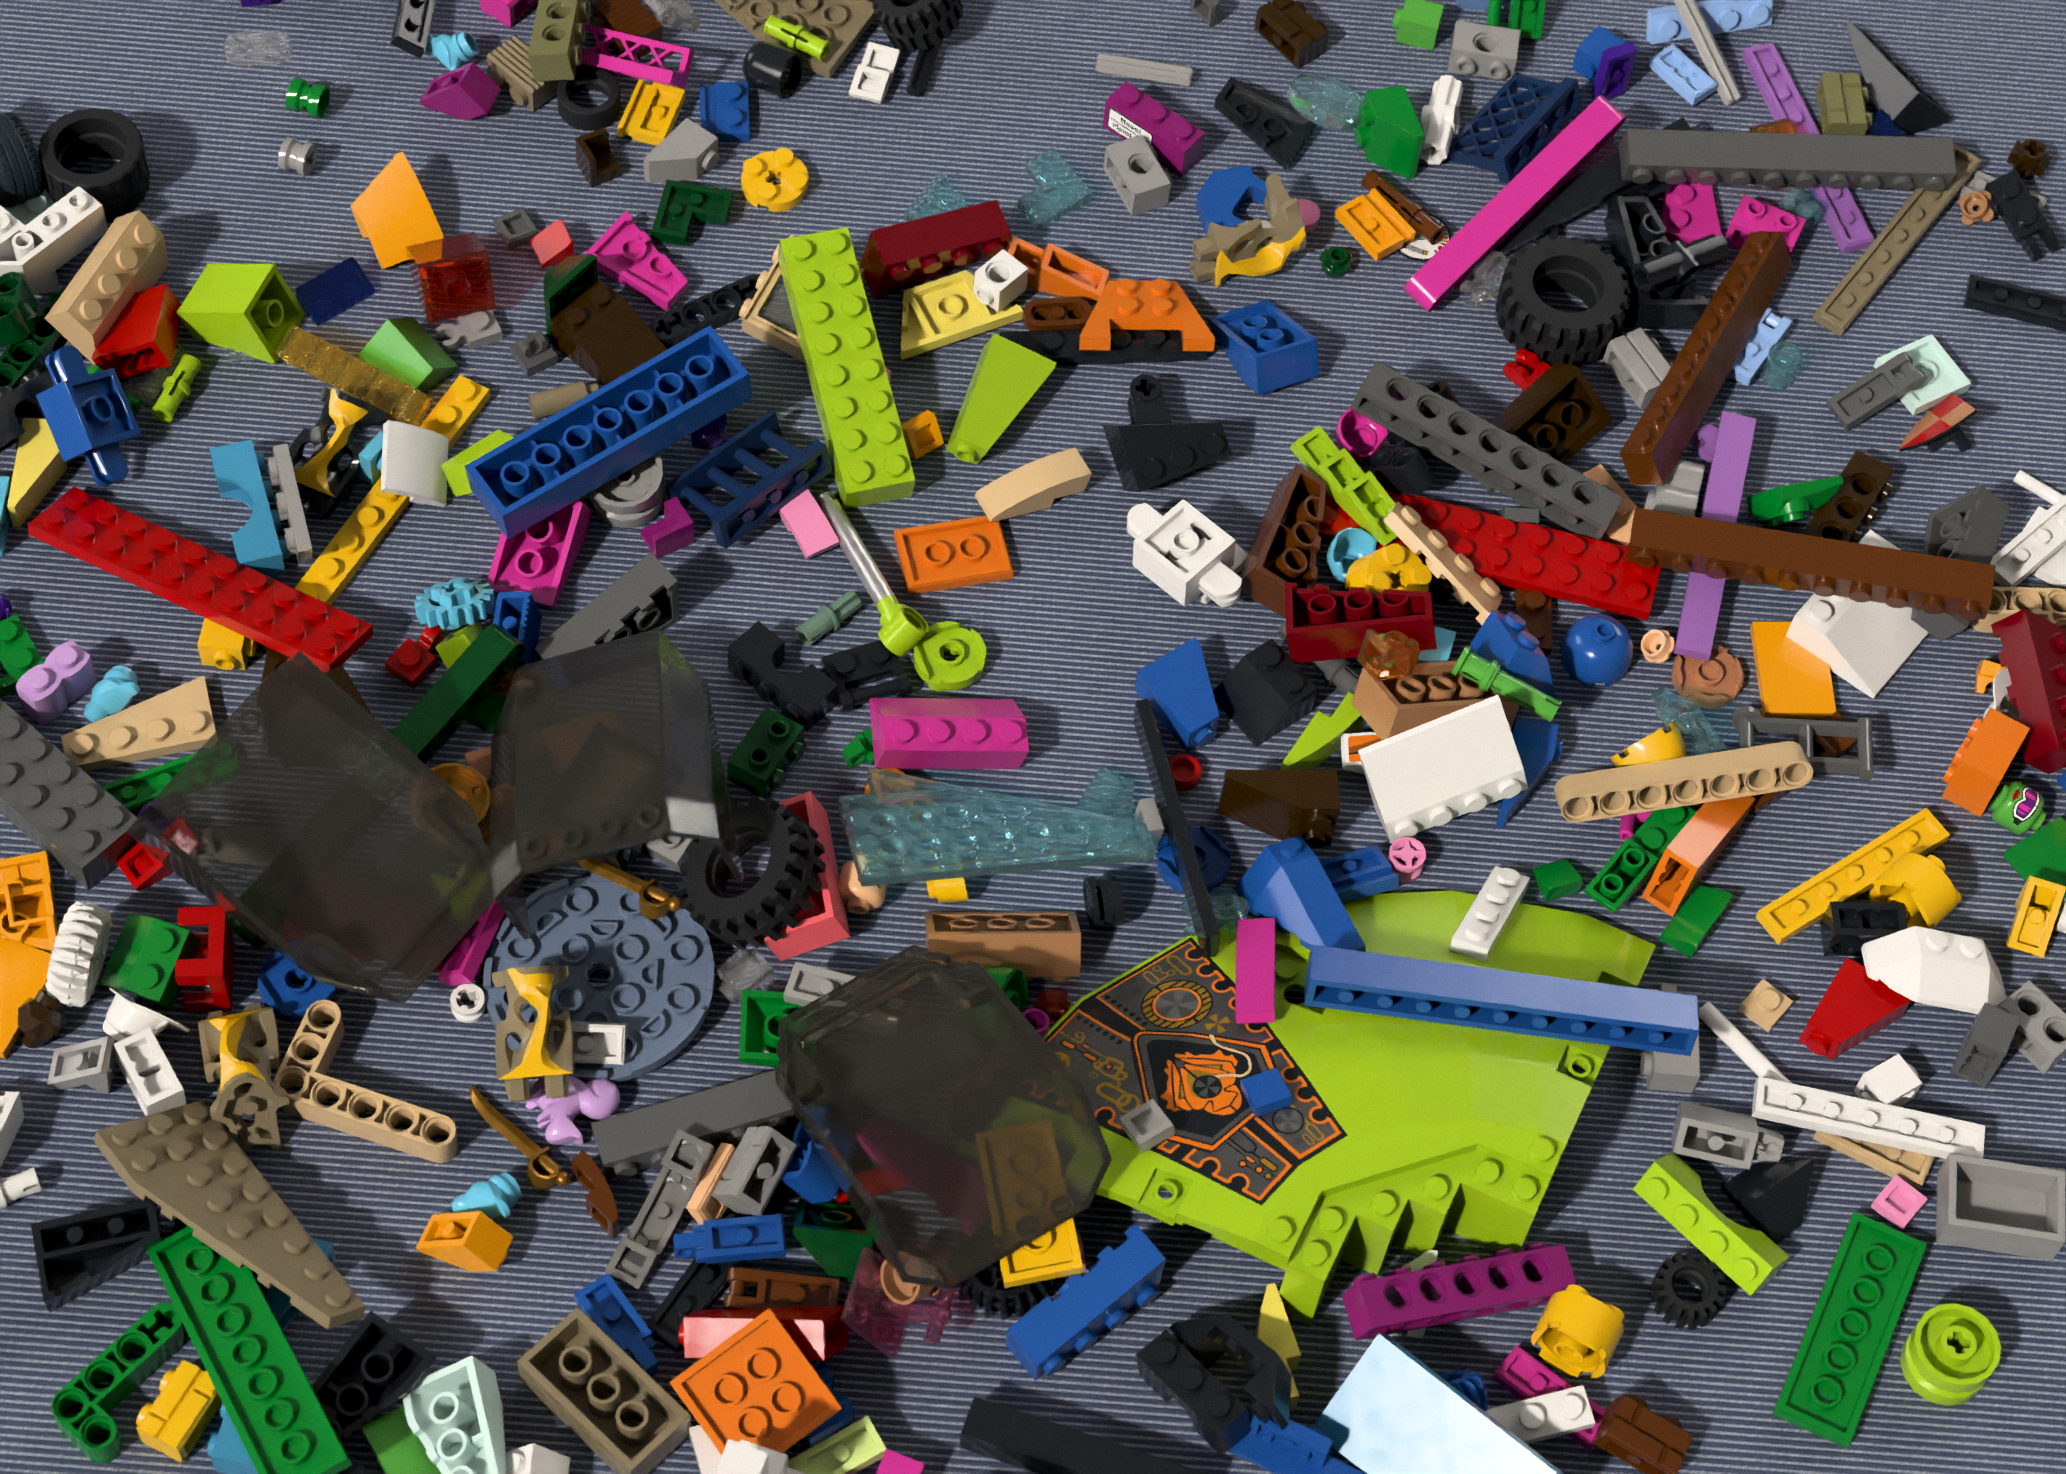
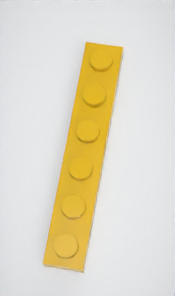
M1925 808L1758 910L1755 918L1776 943L1780 945L1821 920L1830 901L1850 902L1874 887L1872 883L1902 854L1916 853L1924 856L1947 842L1950 834L1933 814Z

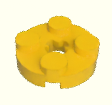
M787 148L763 152L745 160L743 163L741 175L742 193L746 200L757 208L758 204L768 207V211L771 212L787 211L798 206L803 200V195L808 190V171L805 165L798 158L794 157L793 152ZM771 178H779L780 184L773 185V182L768 183L767 181Z

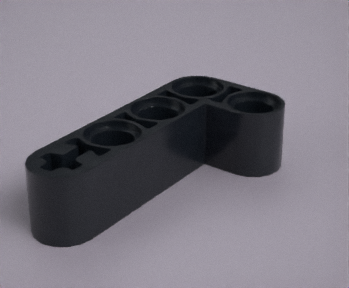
M1438 380L1427 386L1429 390L1448 400L1455 401L1462 407L1445 380ZM1391 431L1372 453L1365 465L1367 470L1372 472L1383 488L1396 495L1419 494L1428 489L1435 481V475L1426 463L1431 453Z

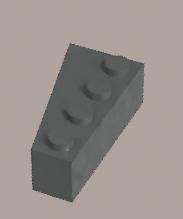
M1982 485L1975 487L1929 514L1922 554L1990 564L2011 507ZM1916 608L1912 609L1911 614L1912 621L1941 642L1963 632L1968 627L1970 621L1962 619L1958 615L1947 613L1929 614L1922 609Z

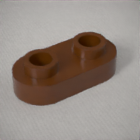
M1080 297L1034 299L1027 303L1024 308L1023 323L1029 331L1083 329L1092 313V308L1086 300Z

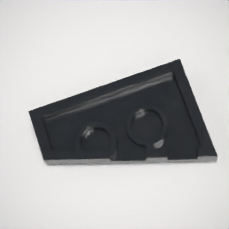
M1233 77L1228 80L1215 98L1214 107L1285 170L1317 126V117Z

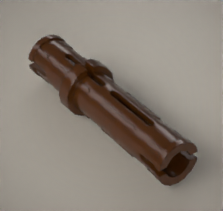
M1375 169L1370 170L1364 176L1361 185L1369 191L1375 188L1402 218L1425 237L1430 244L1435 245L1444 237L1446 228L1428 215L1427 209L1422 204H1415Z

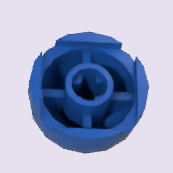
M1604 614L1587 615L1574 622L1564 636L1561 644V662L1568 674L1584 685L1592 686L1593 683H1605L1604 686H1611L1622 680L1628 672L1632 663L1634 644L1629 631L1621 621Z

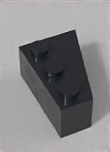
M1196 421L1102 425L1124 491L1142 492L1232 455L1221 422Z
M149 1198L145 1201L130 1202L31 1224L43 1301L48 1311L51 1313L149 1258L146 1250L163 1241L159 1212L154 1201Z

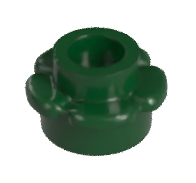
M1332 246L1329 250H1324L1320 255L1322 270L1330 277H1342L1350 270V265L1353 264V256L1343 247Z

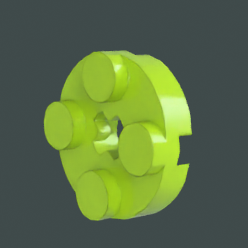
M939 622L929 626V631L915 645L913 662L918 675L927 682L928 687L933 691L959 690L972 685L982 678L986 663V646L979 633L972 628L969 631L966 628H961L960 623ZM950 650L952 655H959L954 661L943 659L945 651Z

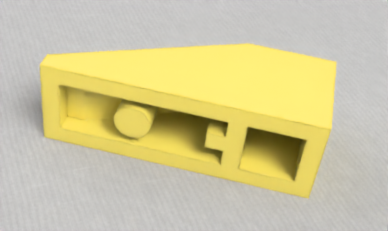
M23 418L21 427L25 433L19 438L7 504L13 527H21L67 470L68 461H63L46 419Z

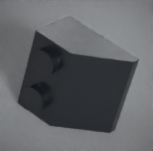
M1270 639L1244 655L1214 689L1213 694L1216 703L1254 746L1258 747L1313 711L1318 689L1273 639Z

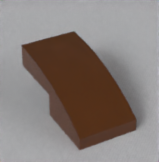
M582 1150L571 1159L573 1177L589 1192L586 1196L587 1213L614 1239L620 1232L617 1207L613 1194L600 1169L590 1156Z

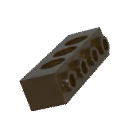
M1857 449L1840 475L1843 479L1842 485L1832 498L1819 507L1803 534L1859 543L1864 533L1860 528L1863 524L1868 527L1870 526L1879 510L1875 506L1878 500L1884 503L1894 484L1889 482L1894 468Z

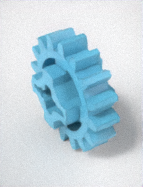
M460 577L453 578L443 584L436 583L431 588H425L424 594H418L416 596L417 601H414L416 615L419 618L420 624L427 623L429 628L440 625L441 629L448 630L458 629L464 624L473 625L479 619H486V613H493V606H496L493 589H491L489 583L482 584L480 579L469 582V578Z

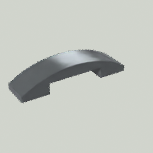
M678 1128L660 1163L663 1167L630 1231L626 1237L622 1236L604 1272L639 1290L642 1289L661 1260L687 1212L686 1206L706 1171L714 1150L713 1145Z

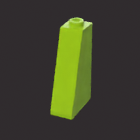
M994 333L983 347L945 450L954 454L956 458L963 462H972L977 465L1052 373L1057 362Z

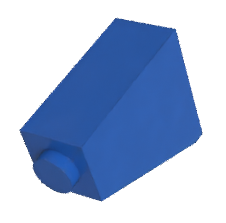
M1196 637L1137 671L1135 692L1142 700L1148 699L1151 702L1154 714L1186 752L1196 746L1203 747L1214 739L1219 713L1201 645Z

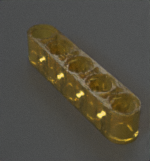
M293 324L290 325L274 353L275 356L341 392L388 412L387 416L402 423L419 426L434 400L422 391Z

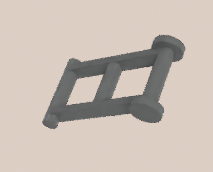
M1750 706L1739 707L1732 713V725L1739 730V749L1754 746V732L1797 734L1798 743L1803 748L1813 768V772L1858 774L1862 780H1870L1874 776L1872 721L1869 718H1860L1857 722L1761 717L1759 710ZM1813 735L1857 738L1858 759L1814 757Z

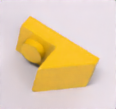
M2029 875L2014 905L2017 911L2007 938V947L2044 958L2066 886Z

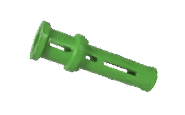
M1466 645L1451 672L1452 675L1457 676L1460 674L1478 684V689L1482 691L1490 689L1525 709L1536 713L1548 722L1552 721L1562 701L1500 669L1501 665H1499L1498 661L1493 660L1490 662L1471 652V647Z

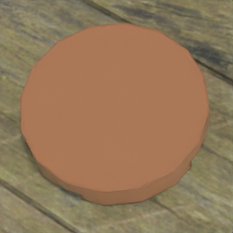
M1713 644L1709 661L1678 654L1674 660L1671 672L1673 687L1682 699L1693 706L1705 709L1722 708L1732 703L1741 691L1744 679L1741 662L1736 656L1733 658L1728 654V649L1718 644Z

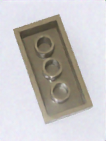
M578 1307L517 1361L519 1379L616 1474H649L689 1436L691 1415Z

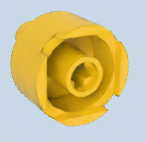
M1391 544L1356 559L1347 571L1345 586L1346 589L1349 588V591L1351 587H1364L1365 591L1381 594L1384 589L1428 592L1432 574L1428 569L1429 567L1424 565L1420 558L1410 549L1399 544Z
M1916 853L1902 854L1872 883L1874 887L1870 890V900L1872 903H1904L1908 928L1918 926L1934 929L1962 900L1961 894L1954 888L1951 880L1945 874L1943 862L1934 855L1924 857Z
M1574 1284L1568 1285L1565 1291H1558L1551 1296L1531 1336V1343L1534 1346L1537 1342L1541 1348L1539 1356L1555 1369L1574 1377H1579L1582 1371L1592 1373L1590 1379L1598 1378L1604 1374L1624 1333L1622 1323L1624 1313L1614 1305L1604 1304L1596 1298L1589 1296V1293L1584 1288Z

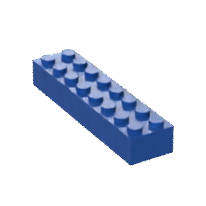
M711 325L465 465L470 488L509 540L753 398L750 375Z

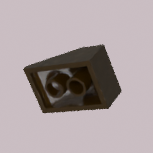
M601 280L551 319L552 345L604 386L668 350L629 303Z
M1225 770L1218 804V814L1279 840L1301 836L1310 848L1331 846L1340 811L1337 770Z

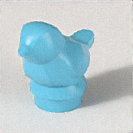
M465 30L461 33L456 32L452 36L442 34L434 37L432 34H429L425 53L430 57L436 58L452 71L464 66L465 62L473 60L474 56L479 54V48L473 36Z
M118 665L112 667L104 675L103 680L94 686L91 700L85 706L84 716L93 723L124 710L132 702V697L140 691L137 685L138 677L135 672L125 666Z
M502 1172L499 1175L490 1177L488 1182L482 1181L473 1184L466 1193L454 1199L451 1207L454 1213L481 1211L490 1219L502 1216L508 1217L511 1215L510 1208L515 1206V1202L521 1198V1190L516 1180L510 1174Z

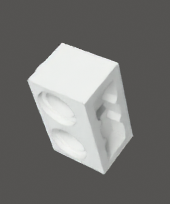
M150 1027L113 1044L118 1066L145 1116L186 1105L184 1089Z

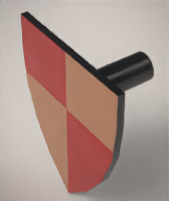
M1952 393L1926 413L1913 426L1904 438L1899 448L1900 452L1925 444L1929 451L1933 453L1951 439L1961 452L1966 451L1972 446V443L1960 425L1975 415L1977 410Z

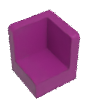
M674 497L664 502V519L642 528L640 533L652 554L657 559H660L694 543V522L678 498Z

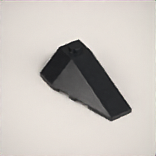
M370 1311L312 1385L339 1440L342 1441L410 1393L436 1360V1356L373 1311Z

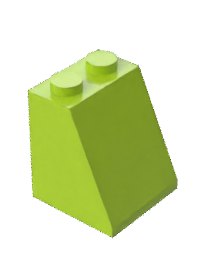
M207 264L176 312L193 338L268 363L277 362L306 315L275 264Z

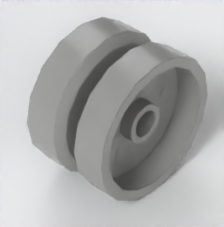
M657 453L589 492L590 504L596 515L607 524L620 528L639 527L652 521L662 510L667 497L662 460Z

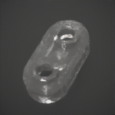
M281 31L236 32L225 39L224 52L227 61L236 66L278 65L290 59L292 45L290 37Z

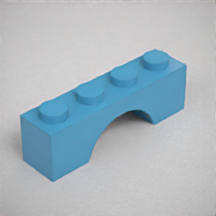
M252 439L209 448L220 497L238 500L252 510V515L248 522L231 535L239 566L245 565L271 578L285 575L283 560L290 559L285 538L278 539L276 531L282 530L278 509L270 510L268 503L275 500L270 480H262L261 474L267 473L263 453H255Z

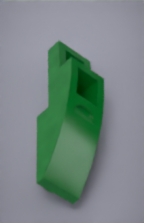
M1688 806L1653 811L1631 838L1628 837L1585 888L1584 893L1615 914L1652 877L1667 846L1696 812Z

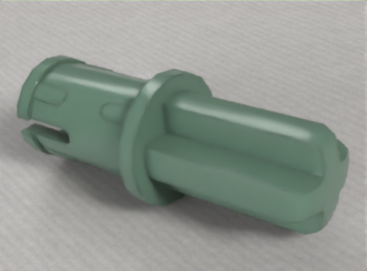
M854 591L846 592L829 606H820L818 613L795 628L798 638L804 645L810 647L831 630H838L840 622L861 608V599Z

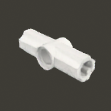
M1442 75L1438 81L1434 82L1429 105H1424L1422 108L1421 127L1425 136L1420 159H1424L1431 165L1440 164L1443 159L1447 158L1452 135H1457L1459 132V106L1463 86L1462 81L1456 80L1452 75Z

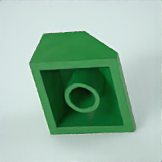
M1404 85L1366 91L1363 106L1359 108V127L1355 128L1357 146L1359 148L1362 147L1368 161L1404 178L1414 179L1425 135Z
M129 913L99 985L108 989L111 987L119 993L172 1011L182 987L176 983L175 963L178 959H194L201 939L190 930L157 918Z

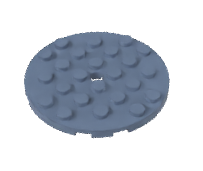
M591 873L590 877L570 881L567 878L558 880L537 890L524 899L510 912L494 935L495 941L488 957L485 959L483 971V987L490 1019L496 1030L497 1022L506 1020L508 1009L506 988L495 987L492 981V972L525 966H569L567 982L558 987L553 993L552 1016L561 1014L563 1010H570L571 1021L628 1024L624 1065L575 1063L574 1077L585 1083L590 1079H607L611 1083L639 1077L667 1063L682 1051L694 1038L706 1019L715 989V963L708 934L704 927L689 917L691 913L684 909L683 906L678 911L669 910L664 916L657 919L644 918L640 913L639 894L594 873ZM657 885V888L672 894V897H678L665 887ZM604 970L610 974L607 984L605 982L590 983V975L595 971ZM529 1004L523 1005L521 1008L523 1020L528 1023L535 1022L538 1017L536 1008ZM512 1033L508 1036V1047L512 1051L519 1049L521 1039L517 1034Z

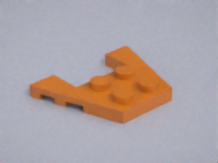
M1131 279L1108 280L1079 338V350H1110V330H1180L1183 351H1214L1215 346L1214 335L1177 281H1167L1164 279L1153 281H1134Z

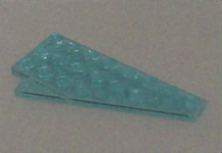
M875 768L868 769L867 782L871 793L839 796L838 810L861 887L1154 860L1156 850L1148 827L1143 822Z

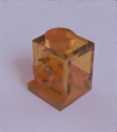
M1368 629L1357 661L1377 681L1410 676L1414 672L1420 654L1419 644L1414 638H1408L1400 631L1378 634L1373 629Z

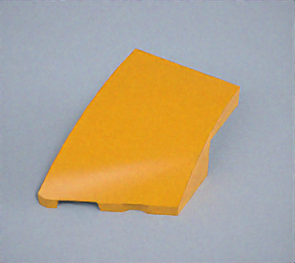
M403 152L397 153L381 173L373 179L366 190L350 205L362 237H369L381 269L388 268L447 244L430 203Z
M47 851L0 859V938L52 951L55 937L58 934V923L51 867Z

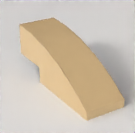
M1075 447L1019 467L976 491L975 497L990 522H995L1051 508L1056 498L1084 492L1092 473Z

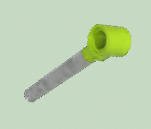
M824 492L817 497L816 502L828 519L840 541L839 545L881 614L879 622L882 628L878 631V636L887 649L898 656L904 657L929 631V626L916 610L898 602L839 501L834 499V493Z

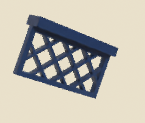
M1514 74L1451 140L1448 156L1443 160L1497 172L1499 182L1508 184L1540 153L1583 106L1577 79L1565 77L1560 84ZM1517 87L1529 89L1512 94ZM1549 94V96L1546 99L1539 101L1537 100L1538 97ZM1533 99L1532 103L1526 105H1522L1519 107H1515L1514 105L1517 103ZM1507 106L1511 107L1509 110L1493 114L1497 109ZM1531 114L1528 118L1519 120V117ZM1515 119V122L1499 127L1496 126L1497 123ZM1490 125L1493 127L1492 129L1475 133L1480 128ZM1513 133L1509 138L1501 140V136ZM1494 138L1497 139L1496 142L1478 146V143L1484 142ZM1474 145L1472 149L1462 152L1458 151L1460 148ZM1494 153V154H1493V158H1494V159L1482 157V156H1485V155Z

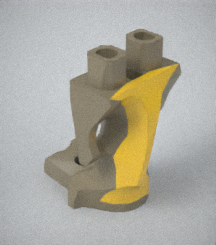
M1278 173L1270 174L1266 178L1265 183L1266 197L1264 206L1270 221L1261 220L1259 217H1256L1253 220L1239 223L1234 227L1221 226L1211 222L1208 226L1207 236L1193 240L1192 248L1196 259L1190 261L1189 269L1196 283L1211 280L1216 289L1220 288L1231 274L1247 276L1271 274L1281 270L1288 255L1306 248V232L1299 212L1298 200L1296 197L1290 198Z
M525 966L492 972V981L495 987L506 988L508 997L506 1020L499 1021L496 1025L495 1059L497 1080L505 1082L509 1102L530 1101V1080L542 1078L545 1079L546 1099L568 1097L569 1076H575L570 1010H563L561 1014L552 1016V996L558 987L567 982L569 966ZM529 1004L536 1008L538 1017L535 1022L528 1023L523 1020L521 1016L523 1005ZM553 1026H558L562 1032V1039L557 1045L551 1044L549 1040L550 1029ZM512 1033L517 1034L521 1039L519 1049L513 1051L508 1047L507 1038Z
M259 1002L246 1005L242 1013L227 1015L222 1010L208 1012L206 1020L198 1021L207 1082H214L217 1078H220L217 1099L210 1107L211 1119L227 1125L232 1138L243 1152L257 1144L269 1145L273 1150L281 1149L276 1111L279 1107L290 1104L285 1089L275 1086L269 1077L271 1068L281 1065L279 1036L273 1008H264L263 1004ZM243 1113L247 1115L254 1114L255 1118L252 1122L247 1123L242 1119Z

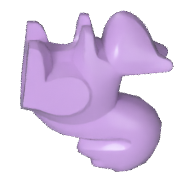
M569 1076L568 1097L546 1099L545 1079L542 1078L538 1079L530 1087L531 1100L527 1102L525 1107L528 1110H534L538 1107L543 1110L536 1118V1121L538 1122V1129L547 1127L545 1138L548 1142L552 1144L573 1143L581 1146L583 1145L582 1133L572 1122L575 1117L582 1113L591 1119L601 1120L608 1118L616 1111L621 1097L618 1087L607 1079H590L585 1083L577 1077Z

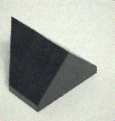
M1814 1159L1752 1165L1750 1170L1745 1169L1722 1185L1721 1190L1756 1230H1761L1775 1244H1778L1802 1225Z

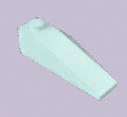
M470 1356L421 1378L413 1390L402 1397L409 1427L419 1437L427 1450L426 1454L431 1462L436 1464L441 1474H507L503 1406L495 1371L475 1357Z

